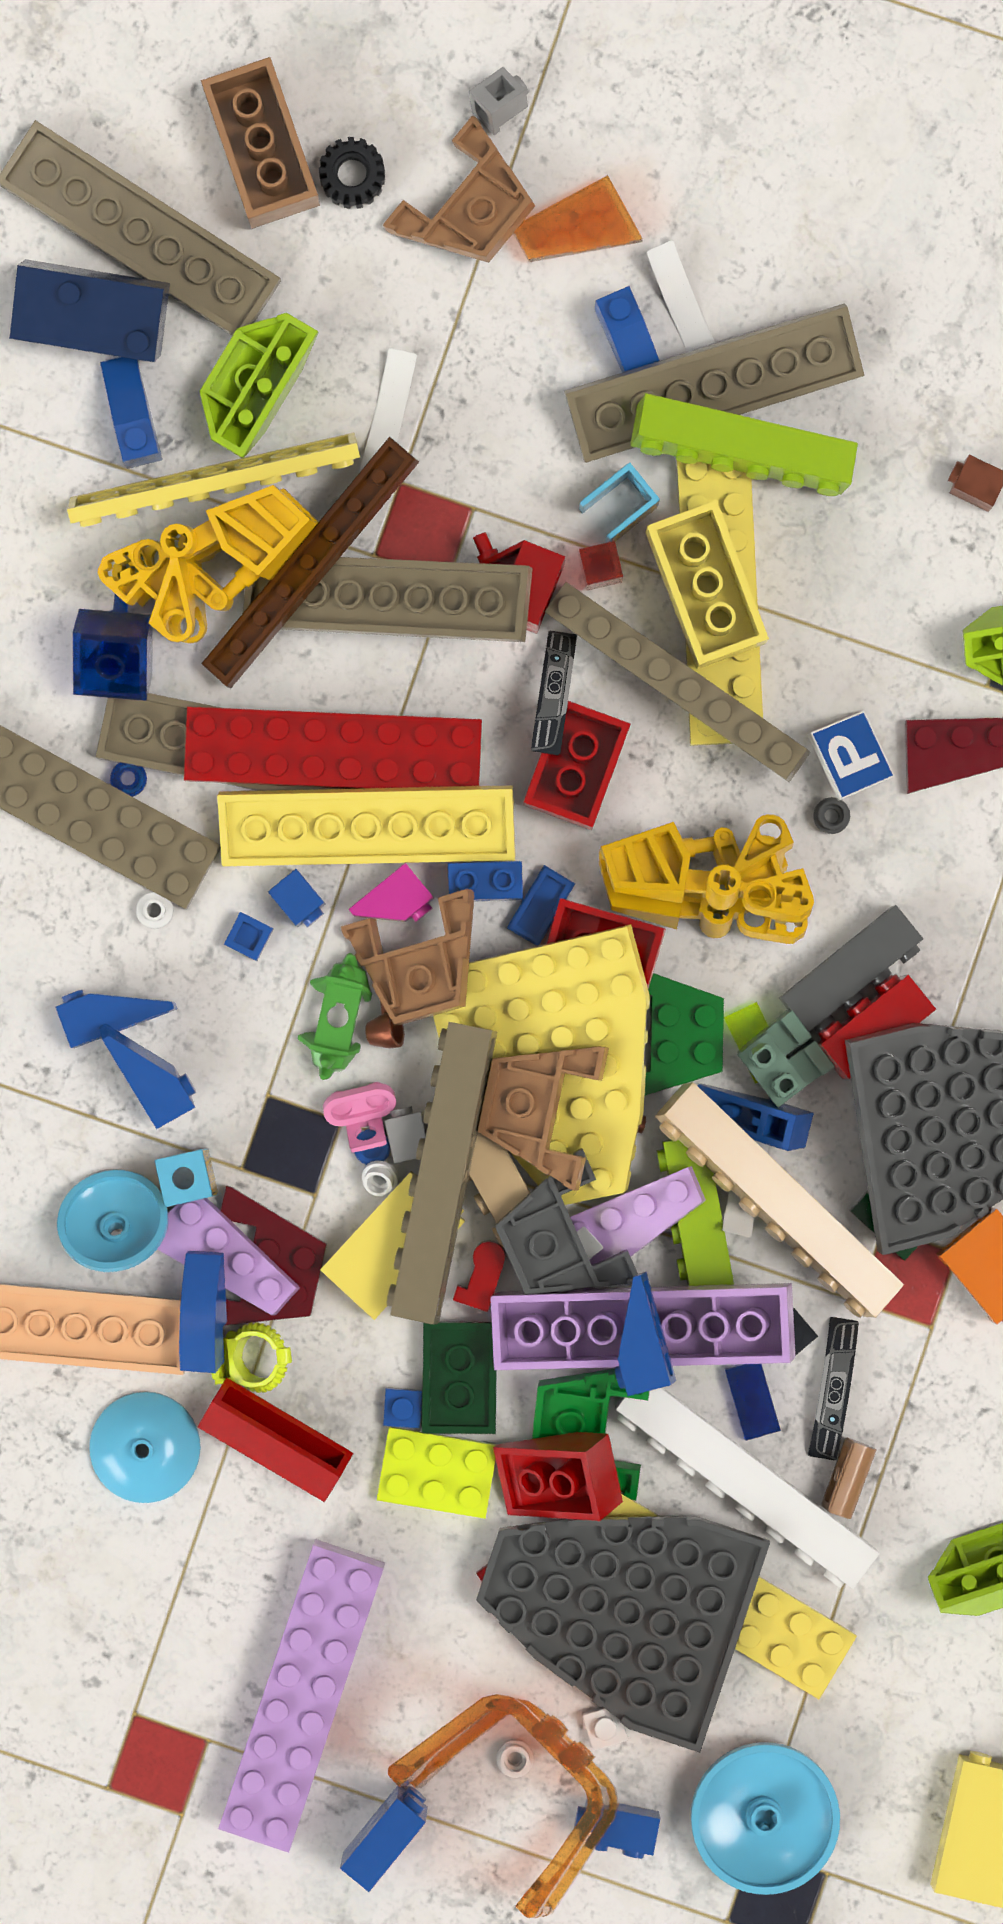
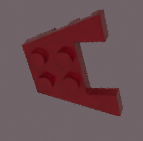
M226 1186L221 1212L232 1222L255 1226L256 1232L253 1243L300 1288L276 1315H270L243 1298L240 1301L226 1298L227 1322L225 1325L311 1316L327 1243L279 1216L236 1188Z

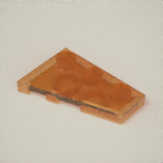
M608 175L524 220L513 233L528 262L643 242L641 234Z

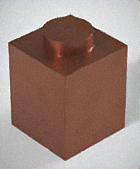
M969 454L964 463L957 461L948 478V481L953 483L949 493L989 512L1003 487V470Z

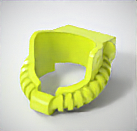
M251 1322L248 1325H243L242 1328L240 1327L237 1332L230 1330L227 1332L226 1337L223 1338L224 1363L216 1373H211L213 1380H215V1385L223 1384L225 1379L228 1378L240 1386H244L245 1389H250L251 1392L261 1393L262 1391V1393H265L267 1390L271 1391L285 1377V1372L288 1369L286 1365L292 1363L291 1348L285 1347L283 1344L285 1343L284 1340L280 1339L281 1335L279 1333L276 1334L277 1331L275 1329H271V1326H266L264 1323L255 1322L253 1324ZM252 1336L264 1338L273 1349H276L277 1364L268 1378H260L252 1374L244 1364L242 1358L243 1348L247 1340Z

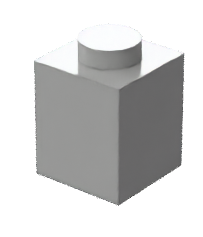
M412 1106L390 1111L392 1118L384 1120L394 1164L416 1159L420 1138H426L422 1113H413Z

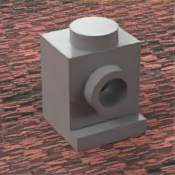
M502 67L469 90L472 113L493 135H496L500 132V126L528 107L527 86L519 76L515 75L513 77Z

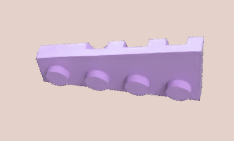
M690 1166L573 1215L570 1218L576 1231L586 1227L603 1246V1249L589 1260L591 1265L624 1250H628L630 1257L665 1230L672 1227L705 1202L706 1199L694 1170Z
M208 1198L175 1205L168 1213L167 1232L157 1250L183 1265L185 1264L187 1251L224 1253L225 1289L270 1315H276L299 1290L300 1287Z

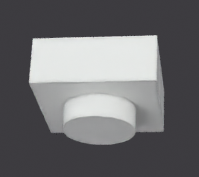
M604 1707L582 1713L593 1751L628 1741L625 1726L620 1723V1719Z

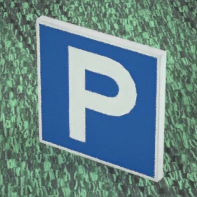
M865 711L808 734L838 801L895 777Z

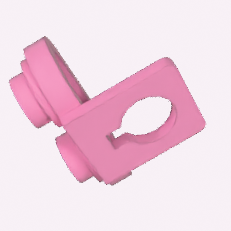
M374 1082L367 1086L346 1091H336L324 1101V1117L332 1125L346 1126L350 1150L353 1153L384 1146L387 1144L382 1117L394 1110L396 1097L390 1086L380 1082ZM369 1126L370 1130L376 1131V1135L369 1140L362 1141L357 1139L358 1134L362 1132L361 1127Z

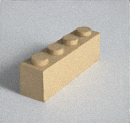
M477 1132L468 1182L473 1180L479 1191L473 1197L483 1215L491 1213L497 1224L531 1192L508 1151ZM491 1228L499 1244L503 1248L504 1246L501 1242V1239L497 1233L496 1228Z

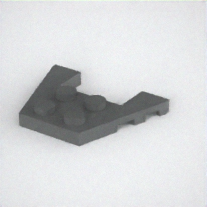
M582 1148L573 1153V1155L586 1157ZM587 1157L580 1187L596 1180ZM550 1175L495 1224L497 1233L525 1295L632 1284L633 1277L638 1275L628 1250H624L591 1265L561 1198V1195L572 1190Z

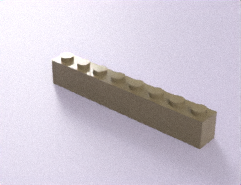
M564 583L546 609L545 613L789 783L811 753L807 748L569 583Z
M453 1022L448 1023L447 1029L442 1028L438 1042V1050L443 1051L441 1063L434 1066L431 1076V1087H436L433 1102H427L423 1122L428 1124L426 1138H420L416 1152V1159L421 1160L418 1175L413 1174L409 1186V1196L414 1197L411 1212H405L402 1221L401 1232L406 1233L404 1248L399 1247L395 1256L394 1269L399 1270L396 1285L391 1284L387 1296V1306L392 1307L390 1316L433 1325L440 1322L497 1031Z

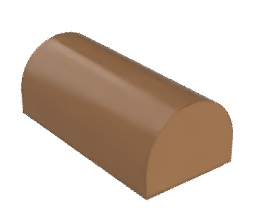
M848 1437L844 1440L821 1503L824 1509L832 1514L852 1519L877 1449Z

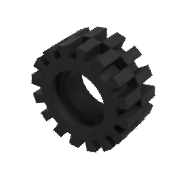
M347 137L348 141L344 142L338 139L335 141L336 145L333 147L329 145L325 149V156H321L319 167L321 186L326 196L332 198L334 204L339 205L341 203L347 209L356 205L357 209L363 208L364 203L368 202V204L374 202V197L376 195L379 196L382 192V185L385 184L383 158L381 154H378L376 147L373 144L369 146L365 139L360 138L359 141H354V137ZM356 160L365 166L366 177L362 183L356 186H347L340 181L338 170L344 162Z

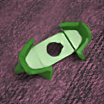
M348 953L342 962L335 963L327 976L310 980L313 988L323 993L324 998L316 1032L298 1035V1040L311 1050L313 1065L319 1068V1076L322 1080L329 1079L334 1072L345 1070L361 1049L359 1043L355 1042L351 1046L361 997L363 996L364 1002H369L372 999V992L370 991L366 971L358 966L357 958L352 953ZM337 1002L345 1004L344 1008L348 1012V1021L340 1028L333 1027L328 1021V1012L331 1008L337 1006Z

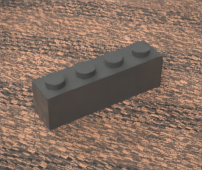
M894 905L781 995L779 999L787 1009L793 1010L808 1032L814 1028L819 1033L835 1020L831 1014L843 1005L847 1010L863 997L860 992L861 989L870 982L876 987L892 974L889 970L892 964L899 959L904 964L920 951L917 944L924 938L898 906Z

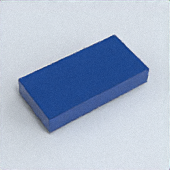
M544 865L507 926V929L532 944L539 946L554 921L560 898L567 899L576 883Z

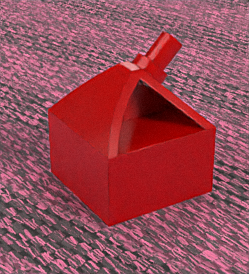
M486 532L473 537V540L480 554L477 556L480 564L530 566L533 569L527 630L537 634L563 571L565 556L526 540L499 553L497 548L493 549Z

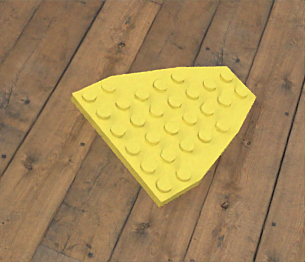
M631 924L469 962L466 1006L433 1016L438 1037H440L442 1028H448L449 1022L497 1031L492 1059L599 1046L609 1048L602 1081L567 1073L564 1076L550 1149L573 1154L582 1148L596 1180L581 1186L577 1191L572 1190L561 1195L565 1205L626 1192L629 1187L631 1177L630 1166L631 1161L635 1157L637 1147L635 1141L638 1126L642 1122L644 1112L646 1078L644 1050L645 1044L648 1042L646 1014L650 1005V995ZM511 1153L537 1185L549 1176L536 1169V1166L520 1156Z

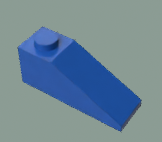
M630 286L595 301L594 310L622 372L660 361Z
M119 357L100 362L113 425L122 460L126 468L130 469L162 461L138 360Z
M83 990L63 996V1004L55 1007L70 1048H77L101 1039L99 1027L104 1024L119 1032L178 1009L175 1002L99 994L84 995Z
M107 1024L99 1027L103 1042L156 1129L195 1108L192 1095L196 1093V1090L186 1073L180 1076L174 1065Z
M698 1084V1087L753 1140L785 1151L806 1147L814 1115L813 1112L785 1103L778 1108L770 1099Z
M647 1272L639 1273L633 1277L618 1355L619 1366L615 1367L618 1385L621 1389L626 1388L627 1396L670 1386L676 1381Z

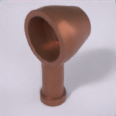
M380 1001L381 1015L366 1024V1038L369 1044L383 1048L402 1047L405 1038L403 1024H393Z

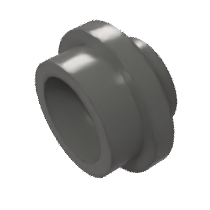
M829 797L816 805L813 819L817 828L822 832L836 834L843 831L849 824L850 810L844 801H838L835 797ZM828 809H833L838 813L836 822L830 823L825 819V812Z

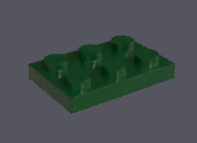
M440 1321L434 1325L423 1323L422 1433L496 1434L497 1370H494L492 1322Z

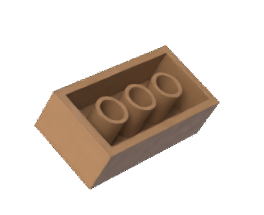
M271 57L201 80L251 229L320 206L318 193Z

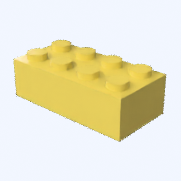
M717 500L647 525L646 536L696 669L765 645L769 638Z

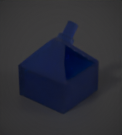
M114 594L113 610H78L72 633L73 695L147 701L152 680L153 627L148 623L151 614L128 612V604L116 594Z

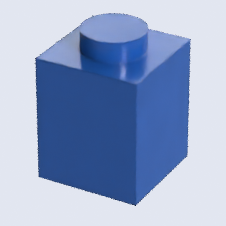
M297 869L293 870L268 891L297 927L304 923L308 928L324 915L321 908L326 903Z

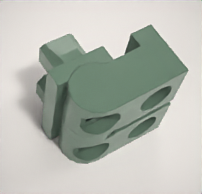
M789 1009L737 1052L738 1057L778 1108L811 1082L835 1067L817 1042L810 1039L812 1037L793 1010ZM799 1045L801 1046V1047H799L797 1050H795L792 1054H790L788 1057H786L787 1054H789L791 1051H793V1050H794L795 1048H797Z

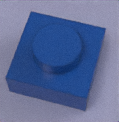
M240 912L224 945L258 961L274 928Z
M386 1388L383 1426L420 1428L422 1390Z

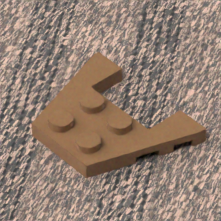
M472 115L453 138L452 142L456 148L478 163L433 219H429L403 200L384 222L383 227L390 234L489 263L533 210L535 205L477 118Z
M465 889L438 897L445 930L444 936L384 954L376 919L368 918L341 926L345 939L350 940L354 947L358 962L367 970L373 981L372 987L394 1025L406 1024L466 1006L474 908L473 890Z
M599 1046L492 1059L477 1132L536 1166V1169L560 1181L568 1189L579 1190L586 1157L550 1149L565 1073L602 1081L609 1048Z

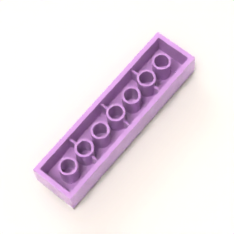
M792 1283L651 1287L672 1366L791 1363L794 1360L795 1338ZM631 1288L573 1289L525 1295L524 1291H501L491 1296L494 1370L606 1368L619 1366L618 1355Z
M315 1539L218 1829L289 1853L385 1562Z

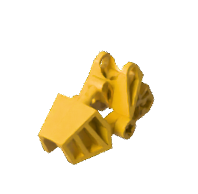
M272 485L208 509L206 513L209 520L196 528L177 523L171 524L162 532L160 542L150 539L140 540L103 557L98 568V576L126 604L133 606L137 602L141 607H144L153 598L156 602L148 623L165 638L173 642L196 643L203 639L207 631L205 603L213 610L228 611L231 609L234 602L233 598L246 586L250 587L259 577L268 580L273 579L318 524L319 521L286 489L279 490L276 486ZM175 540H179L178 547H175ZM158 551L159 559L158 562L155 564L154 556ZM221 551H225L243 564L235 572L236 576L224 588L202 569L203 562L212 560ZM130 567H136L139 572L135 573L134 568ZM112 569V576H109L108 571ZM185 618L187 629L183 634L180 625ZM196 618L200 626L199 632L194 637H191L194 633Z
M773 814L763 815L756 820L741 853L732 831L728 828L721 827L717 829L714 836L699 839H693L692 837L682 838L674 822L603 845L599 850V866L611 910L676 930L679 918L699 919V927L706 936L721 938L729 933L733 919H736L740 932L745 936L784 944H794L804 937L808 926L807 918L810 916L814 905V897L804 869L786 872L788 864L785 853L793 848L794 841L785 821ZM766 823H773L779 827L781 834L776 839L771 836L761 835L760 827ZM713 852L717 866L711 871L688 869L690 858L695 857V854ZM720 885H724L726 890L719 889ZM750 912L763 916L764 923L758 927L749 926L744 920V915ZM713 913L720 914V919L713 918ZM771 919L775 920L773 930L770 929ZM786 922L794 923L797 926L793 932L786 931Z

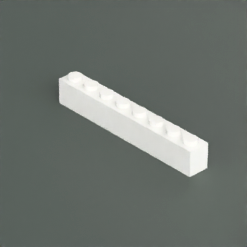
M663 1387L651 1390L648 1401L621 1397L615 1405V1409L620 1413L617 1419L632 1431L639 1427L650 1436L646 1441L662 1454L668 1449L678 1456L679 1459L676 1464L691 1476L699 1472L709 1480L705 1485L722 1499L728 1494L736 1500L738 1504L735 1506V1509L749 1520L753 1521L757 1516L765 1522L767 1527L764 1530L778 1542L783 1543L785 1539L789 1540L797 1547L794 1553L810 1566L815 1561L827 1569L823 1575L839 1588L847 1584L854 1589L880 1554L867 1541Z

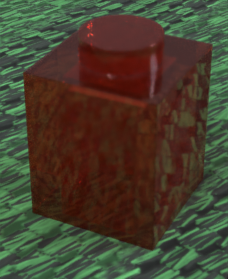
M615 541L579 549L578 558L586 591L622 583L623 573Z

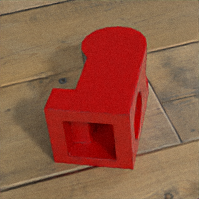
M487 1240L476 1246L473 1253L475 1266L468 1287L457 1285L453 1301L488 1312L491 1296L495 1292L505 1261L504 1249L499 1243Z

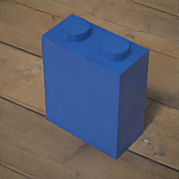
M399 1783L344 1850L340 1869L366 1891L370 1892L426 1823L428 1806L424 1804L426 1798L414 1787L408 1786L406 1789Z

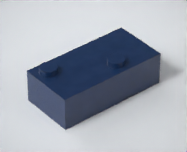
M25 259L17 265L9 339L155 362L162 352L170 283Z

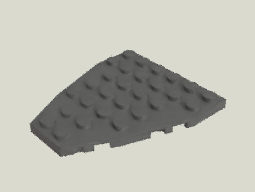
M911 1023L845 1040L877 1251L882 1255L951 1238L961 1232L960 1227L976 1216L981 1219L989 1214V1208L1003 1200V1031Z
M606 1516L601 1521L559 1519L499 1528L476 1601L488 1613H492L499 1620V1624L508 1633L511 1632L526 1647V1651L534 1659L572 1687H577L589 1696L600 1708L604 1707L620 1719V1723L628 1729L700 1753L770 1545V1540L701 1517Z

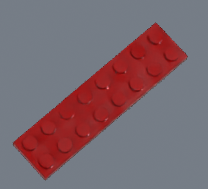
M187 707L184 781L352 789L479 786L482 719Z

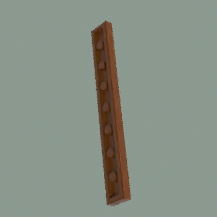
M389 436L279 572L267 583L201 664L226 687L232 688L417 466L419 461Z

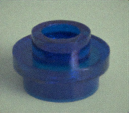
M118 763L111 771L110 783L111 786L134 797L145 789L147 774L143 767ZM126 772H132L135 775V780L131 785H124L122 783V776Z

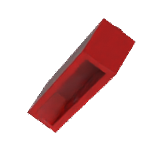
M228 1378L223 1382L198 1425V1428L324 1503L354 1454L352 1451Z

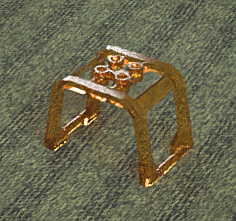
M499 1694L482 1697L389 1766L388 1775L399 1787H407L411 1783L415 1788H422L459 1753L505 1717L512 1715L581 1784L588 1800L586 1812L550 1864L515 1905L527 1918L545 1917L554 1913L615 1820L619 1805L616 1787L608 1775L593 1761L595 1758L594 1754L580 1741L578 1743L575 1740L573 1741L566 1734L569 1731L568 1728L556 1716L546 1714L541 1708L530 1701Z

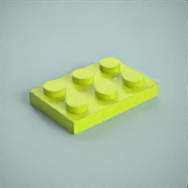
M389 1426L377 1501L486 1519L495 1465L493 1447L497 1444Z

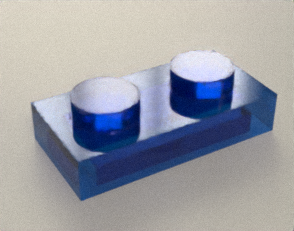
M739 1364L725 1368L724 1371L745 1441L781 1431L762 1364Z

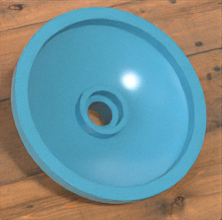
M125 1170L99 1172L79 1182L64 1198L57 1217L58 1235L67 1254L78 1264L100 1272H118L141 1264L158 1249L168 1228V1210L164 1206L160 1190L144 1176ZM114 1230H122L119 1235H111Z
M155 1392L132 1393L114 1401L97 1419L90 1438V1458L94 1471L100 1481L115 1495L137 1503L161 1501L180 1491L194 1474L200 1457L199 1432L189 1412L174 1399ZM143 1443L148 1446L149 1454L142 1457L137 1454L136 1446Z

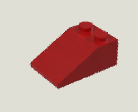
M560 898L547 944L631 924L649 989L666 929Z
M575 1432L502 1443L493 1447L508 1515L601 1521L623 1502L609 1434Z

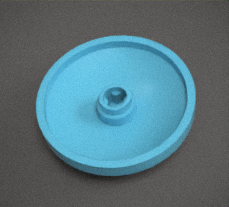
M771 1742L751 1743L727 1752L717 1759L704 1773L692 1800L691 1828L694 1841L702 1859L722 1881L748 1893L778 1894L805 1884L825 1866L838 1840L840 1809L835 1791L829 1779L810 1757L783 1744Z

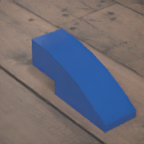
M187 1251L180 1306V1371L216 1373L224 1363L223 1326L227 1322L224 1253Z

